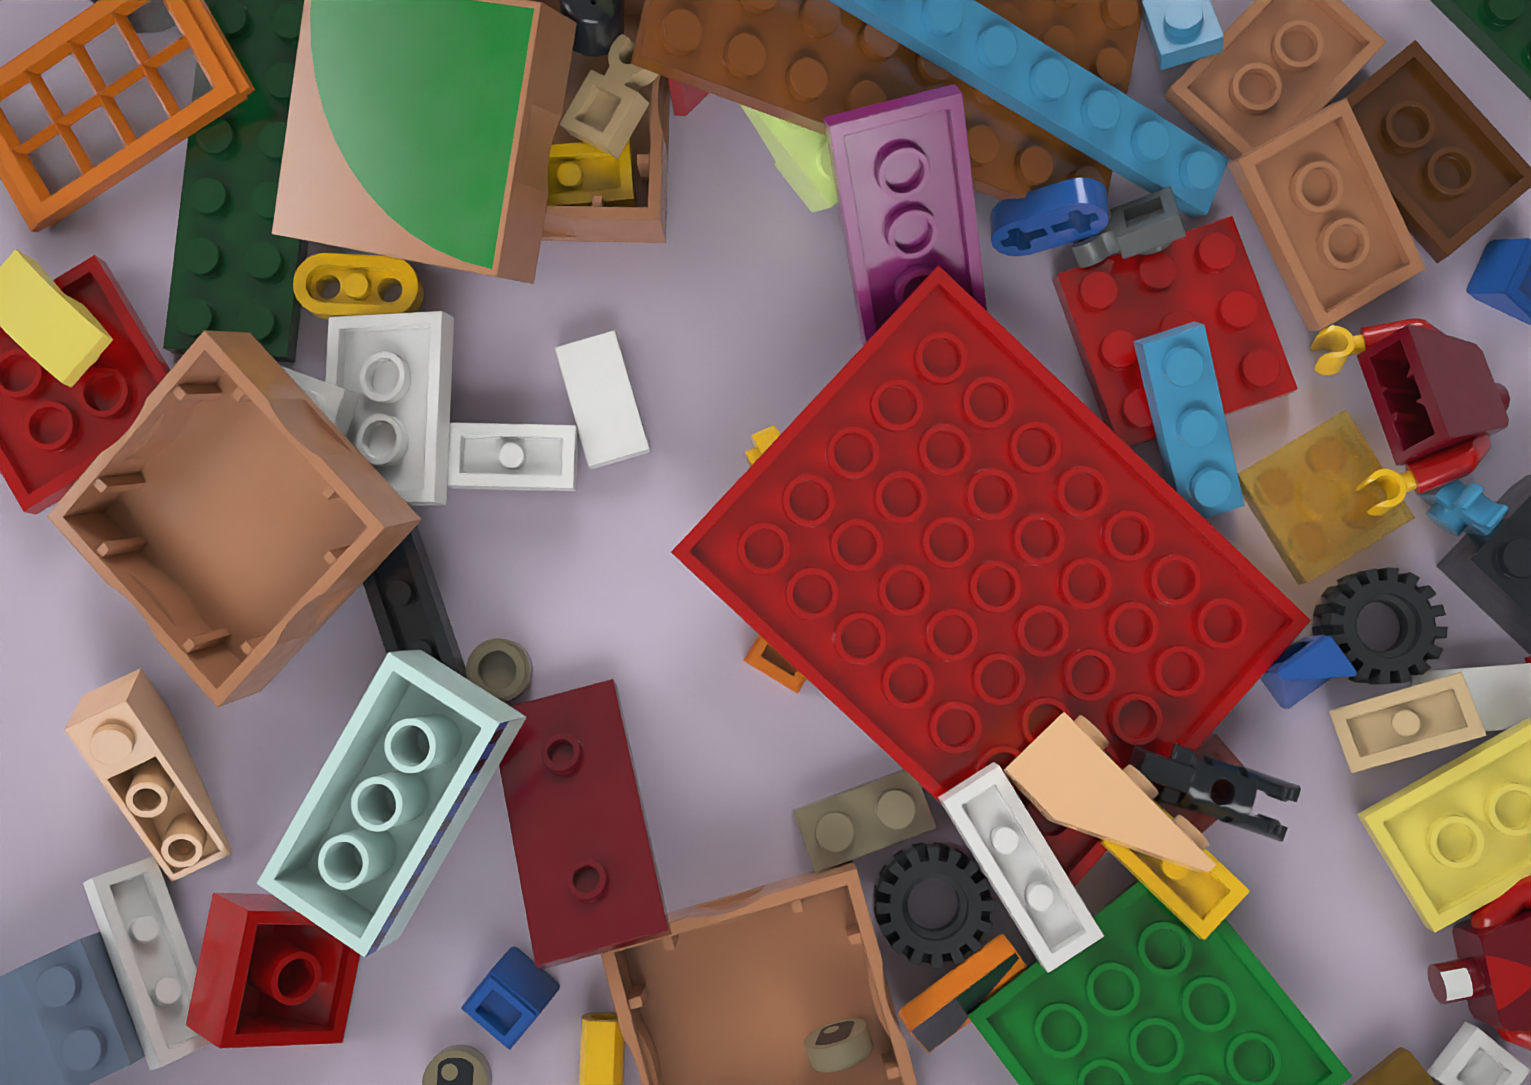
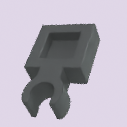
M1171 186L1110 209L1111 218L1106 228L1092 237L1073 242L1071 248L1079 268H1085L1095 265L1109 255L1121 251L1123 259L1137 254H1154L1167 248L1172 241L1186 237L1180 211Z

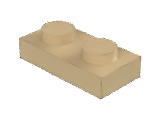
M1462 672L1329 710L1351 773L1487 736Z

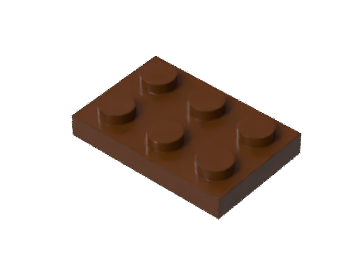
M1416 40L1344 98H1347L1409 233L1436 263L1451 255L1531 188L1530 165Z

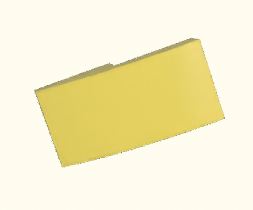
M15 249L0 266V327L61 383L72 388L86 370L97 361L100 354L113 341V338L82 303L65 295L36 260Z

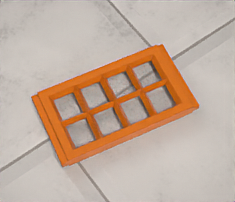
M99 0L0 67V179L30 231L38 233L47 226H54L248 98L247 95L255 91L205 1Z

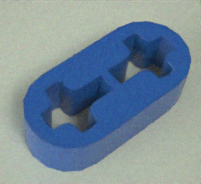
M1079 177L1029 191L1025 198L1005 199L999 202L992 209L990 215L991 243L993 248L1007 256L1019 257L1099 234L1106 228L1109 221L1106 187L1094 179Z

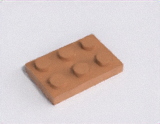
M1255 0L1223 33V51L1197 59L1168 89L1163 98L1231 160H1235L1322 110L1387 41L1341 0Z
M1347 98L1332 103L1227 164L1308 331L1323 330L1426 269Z

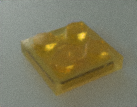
M1346 410L1332 416L1238 472L1244 500L1298 585L1310 582L1415 518L1404 500L1383 515L1373 516L1366 512L1373 506L1387 500L1386 493L1382 488L1375 485L1367 486L1360 491H1356V488L1367 477L1383 469V467Z

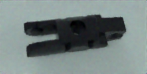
M1174 744L1170 757L1135 746L1128 765L1130 764L1140 771L1149 781L1160 785L1158 789L1159 794L1156 796V799L1183 809L1211 816L1221 822L1283 842L1288 827L1272 817L1260 813L1257 815L1250 813L1255 802L1257 790L1263 791L1267 796L1283 802L1289 800L1297 802L1301 791L1299 785L1241 765L1214 759L1203 752L1179 744Z

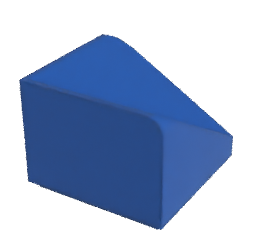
M1330 635L1303 637L1287 648L1260 679L1279 706L1283 709H1289L1331 678L1356 676L1357 672Z

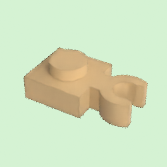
M623 34L619 35L610 47L608 54L610 66L606 74L602 75L590 69L559 124L571 136L617 159L649 105V102L639 93L641 87L650 84L659 75L631 64L635 44Z

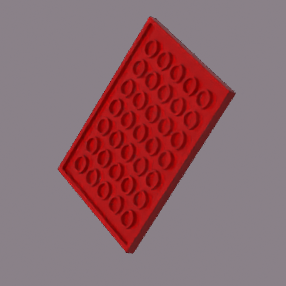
M939 265L670 552L940 804L939 796L994 762L1004 770L1063 712L1073 721L1080 715L1089 720L1109 742V745L1103 751L1122 770L1128 766L1135 746L1170 757L1174 744L1197 750L1311 621ZM1151 782L1158 791L1160 785ZM1011 783L1075 887L1107 851L1100 843L1102 839L1048 821Z

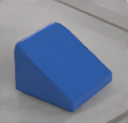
M1531 239L1492 240L1486 245L1466 292L1474 299L1528 325H1531Z
M511 947L489 971L461 1009L510 1050L559 991L560 985L546 971L537 968L535 962L519 948Z

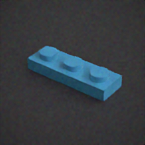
M1194 321L1133 341L1167 483L1205 519L1245 506L1205 325Z

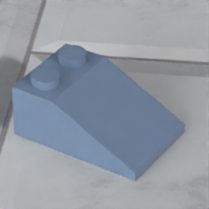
M100 932L78 939L0 976V1085H89L145 1057Z

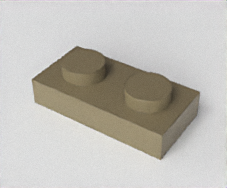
M904 769L793 809L815 873L937 828L921 785Z

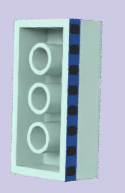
M422 650L388 652L256 884L363 957H367L398 940L513 742L526 716Z

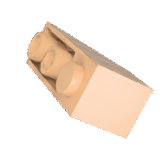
M142 668L82 695L64 730L170 881L173 882L230 855L232 849L176 719Z
M1063 712L1003 770L1007 779L1050 822L1195 872H1209L1216 866L1203 852L1209 845V842L1202 833L1179 814L1171 820L1152 801L1159 794L1153 784L1130 764L1122 770L1103 751L1109 745L1108 740L1089 720L1081 715L1073 721Z

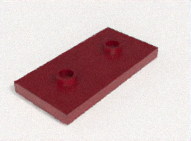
M614 679L510 706L526 716V719L500 762L499 768L535 966L542 970L671 935V927L619 692Z

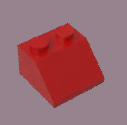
M213 893L186 1026L220 1049L343 1043L360 954L273 894Z

